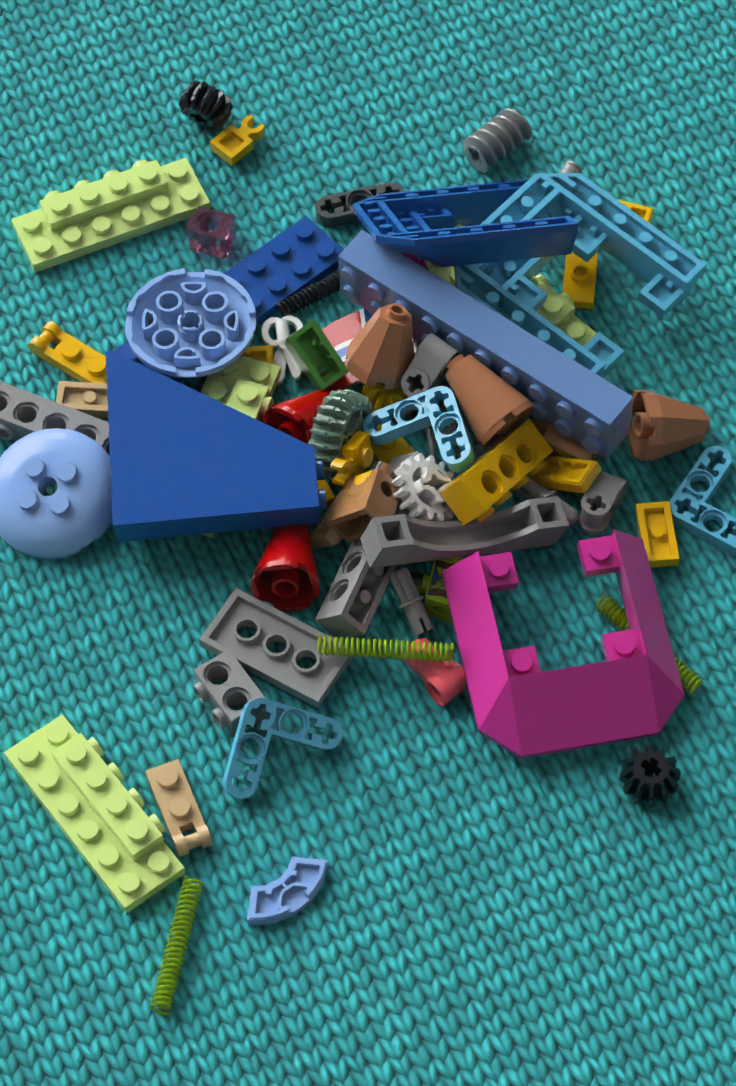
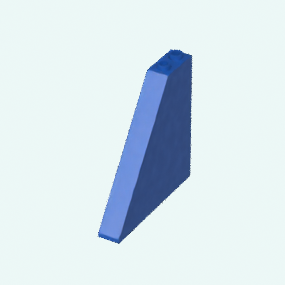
M106 351L112 518L117 542L321 523L320 510H326L327 506L325 489L318 490V480H324L323 461L316 460L313 446L114 351Z

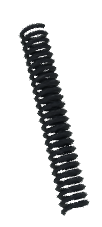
M336 271V274L332 273L331 276L328 275L327 278H323V281L319 280L318 283L311 284L310 287L302 289L301 292L298 291L297 294L294 293L292 296L284 298V301L276 302L275 309H277L278 305L284 317L292 315V313L296 314L297 311H301V308L305 309V306L309 307L314 302L318 303V299L322 301L323 297L331 296V292L335 294L336 291H340L339 271Z

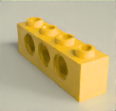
M528 419L508 432L478 458L468 470L462 472L440 491L439 494L463 526L475 518L480 523L495 512L493 504L498 507L513 495L510 489L516 491L530 480L527 474L532 476L547 465L543 459L553 449L532 421Z

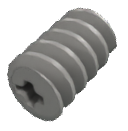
M505 108L499 115L493 117L490 122L485 123L481 129L476 130L473 135L467 137L463 142V150L470 165L476 170L486 173L488 166L494 167L498 160H503L506 157V153H512L515 150V146L519 147L524 143V139H530L533 132L528 121L519 112L511 108Z

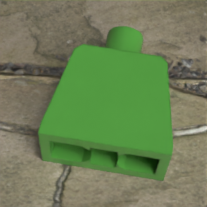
M315 319L286 338L284 343L309 382L319 389H325L348 373L344 362Z

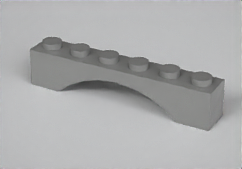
M559 496L528 499L512 507L492 513L480 523L475 518L464 526L460 520L425 521L405 514L374 517L369 522L360 540L369 567L377 568L465 557L477 551L481 555L554 546L569 527V523Z

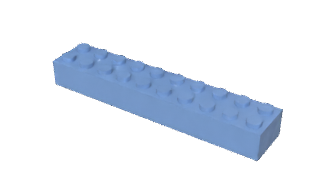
M361 230L338 256L340 293L347 301L359 304L367 309L372 316L380 307L388 304L402 305L412 315L413 339L421 344L430 333H433L458 350L464 357L468 355L474 356L531 401L535 406L533 407L534 410L530 413L532 417L551 424L562 436L572 437L582 443V446L591 454H598L607 460L630 432L633 396L393 248L376 242L367 232Z

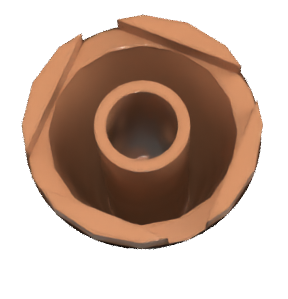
M460 354L447 364L446 367L449 371L445 377L478 444L483 449L502 439V434L509 429L510 431L515 429L534 410L533 407L535 406L528 398L474 356L468 355L464 357Z

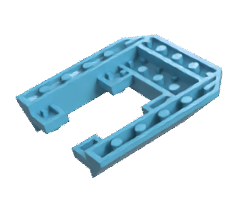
M581 173L534 174L480 224L571 216L578 223V232L572 252L585 262H588L601 248L648 282L639 292L637 300L662 318L676 304L679 306L682 304L706 268V264ZM555 256L454 266L456 288L597 375L604 377L622 359L624 350L600 332L582 346L536 312L546 302L548 294L531 282L530 279Z

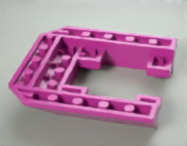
M614 529L613 534L610 536L578 541L577 549L585 577L616 573L630 630L602 635L601 642L606 657L605 662L545 672L540 670L535 646L502 650L489 593L518 588L519 581L511 552L480 556L479 551L442 571L444 588L477 729L480 734L520 759L659 735L685 694L643 539Z

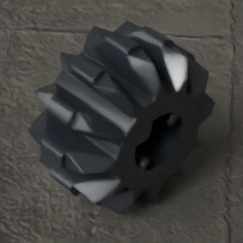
M193 81L182 93L178 104L182 114L188 116V120L195 122L197 126L201 125L205 129L219 130L223 127L225 122L229 120L233 109L231 99L225 96L223 91L216 89L215 86L208 85L206 82Z
M650 744L645 747V753L634 748L631 752V757H625L622 761L623 770L620 771L619 780L620 783H624L623 791L625 795L635 794L634 801L636 804L641 802L642 799H647V803L651 808L656 798L665 804L668 801L669 794L677 792V781L680 780L681 771L675 767V756L665 758L666 751L664 747L657 753L652 752Z

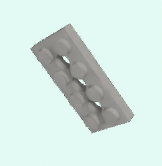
M235 588L199 639L200 647L217 656L229 649L244 670L317 708L320 707L353 658L352 655L348 657L347 654L344 657L342 655L338 657L336 654L334 656H331V654L326 656L325 653L321 656L317 648L318 636H322L321 649H323L325 633ZM243 627H252L257 631L254 636L249 638L241 637L238 634V631ZM326 635V636H327V651H328V647H329V637H330V636ZM334 638L332 643V649H334ZM338 641V652L340 647V641ZM273 642H281L286 646L285 650L280 653H272L267 647ZM310 657L315 660L316 664L311 668L304 669L299 667L297 662L301 658Z

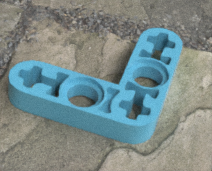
M447 386L434 387L374 411L364 419L363 430L366 433H370V441L373 444H386L432 426L441 456L449 470L460 473L468 470L474 464L475 453L459 403L452 390ZM445 399L444 404L448 411L442 413L439 408V401ZM409 410L419 411L415 419L411 421L403 420L404 414ZM393 418H395L398 423L395 426L394 422L392 421ZM450 423L458 424V428L454 433L449 435L442 434V430L446 425ZM382 424V430L377 431V426ZM457 444L461 450V457L459 459H455L456 454L452 447Z
M711 446L703 451L670 500L673 525L736 557V518L708 504L729 473L732 461L731 454L724 447ZM716 459L722 461L716 464L712 474L708 472L710 462H715ZM695 481H702L708 485L709 489L704 492H697L691 488L690 484ZM684 507H687L689 509V512L685 511L683 514H679L677 512L678 510H682ZM698 514H700L698 523H695L694 518L697 519ZM715 520L721 524L722 528L717 532H711L703 524L706 521ZM728 529L732 530V531H731V534H730V533L728 534V538H725V537H726V534H727V530H728Z
M256 698L248 701L242 709L224 773V791L234 799H245L254 794L258 786L271 735L316 749L329 750L339 745L342 740L343 731L341 725L332 718L265 698ZM262 705V712L267 714V719L258 722L257 730H263V736L252 732L245 733L246 726L254 728L256 717L251 715V710L258 709ZM289 714H295L300 718L301 728L296 734H289L284 729L283 721ZM327 724L329 725L328 731L333 733V738L327 739L325 743H322V736L315 733H308V739L304 738L309 730V726L321 729L325 728ZM247 738L255 740L259 747L257 755L252 759L244 757L240 750L242 742ZM236 761L242 764H254L253 771L245 769L243 780L248 782V787L242 788L239 793L236 792L237 786L232 784V779L239 777L243 768L236 767Z

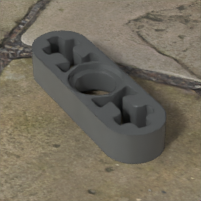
M388 182L321 197L315 205L316 220L320 225L328 228L360 222L352 209V204L355 201L364 200L377 194L404 192V189L397 183ZM326 209H331L333 214H328Z

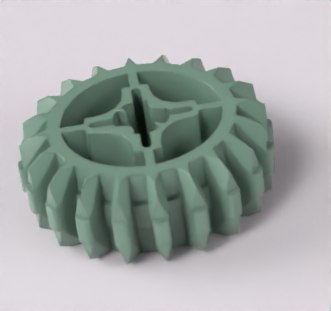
M348 389L331 391L329 396L324 397L322 405L317 407L316 417L312 418L314 424L312 429L309 430L311 432V439L308 444L314 447L316 460L323 461L324 476L333 479L336 476L338 470L330 468L332 461L335 458L342 457V447L357 431L364 432V419L372 413V403L369 402L367 396Z

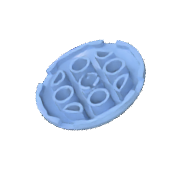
M178 269L152 279L135 294L127 308L126 338L134 354L154 371L177 378L204 377L229 367L245 353L254 337L256 312L248 292L233 278L209 269H205L204 272H186L185 269Z
M69 429L40 430L19 439L1 455L0 536L15 550L39 559L65 558L81 552L80 549L89 545L95 539L98 540L109 528L113 521L110 457L103 447L92 438ZM54 483L58 485L53 495L44 496L43 491L49 486L54 485Z

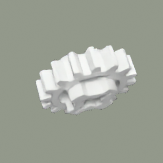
M419 453L414 458L410 456L394 471L397 477L392 480V485L399 489L393 494L394 497L401 498L403 501L399 508L401 510L407 508L410 511L409 516L412 518L417 516L425 521L450 520L454 517V512L439 492L452 482L451 478L455 473L444 470V461L436 464L433 455L428 456L426 459L422 453Z

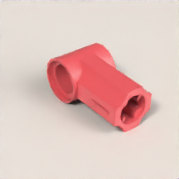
M418 638V639H416V640H415V654H416V652H417V642H418V641L421 642V655H422V649H423V642L426 641V653H427V652H428V643H429V641H428L426 638H423V639H419V638ZM408 658L403 660L423 680L427 692L440 706H445L468 689L464 669L455 661L448 663L447 661L442 662L440 659L439 662L436 660L431 662L429 659L426 662L424 659L422 661L419 659L415 661L413 658L411 660Z

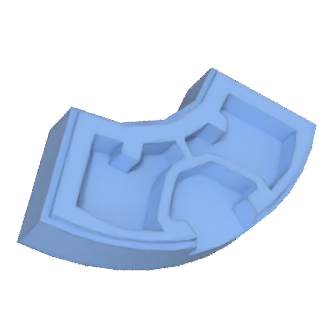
M292 857L288 869L279 879L267 885L252 886L247 924L266 925L276 923L301 911L314 899L324 883L328 869V860Z

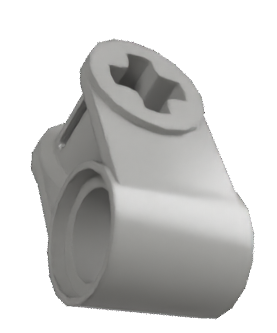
M430 333L418 347L414 359L401 379L403 392L407 396L412 397L440 386L446 373L449 371L446 367L447 364L460 355V352L433 333ZM422 376L421 383L424 385V388L419 389L420 382L417 380V377Z
M603 471L598 474L581 500L580 506L582 511L579 515L578 525L584 533L600 535L605 532L616 508L621 504L628 480Z

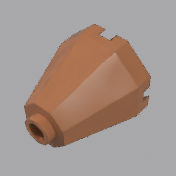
M388 304L380 307L349 343L345 354L346 359H348L346 370L368 386L375 387L376 382L385 383L383 389L395 390L401 387V379L413 360L412 315L407 312L405 307L399 304Z
M634 390L632 394V424L630 425V432L626 437L631 456L638 457L640 461H654L702 442L710 430L709 416L705 414L704 409L649 390Z

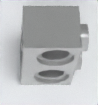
M228 649L193 670L195 684L192 685V688L201 703L207 701L212 708L211 714L220 729L226 727L232 737H235L242 709L235 711L230 708L235 705L244 706L250 700L265 697ZM215 680L226 681L220 685L212 684ZM262 705L258 709L251 710V715L256 717L255 724L267 718V714L262 712Z

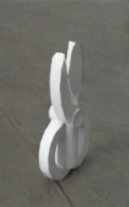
M292 315L284 316L283 318L271 317L262 326L264 344L266 346L273 345V349L277 350L274 355V365L281 366V375L277 385H281L284 382L286 364L294 380H299L302 376V370L284 344L286 338L290 336L288 325L294 326L296 331L303 327L302 322ZM272 326L276 327L277 340H272L269 336V329Z

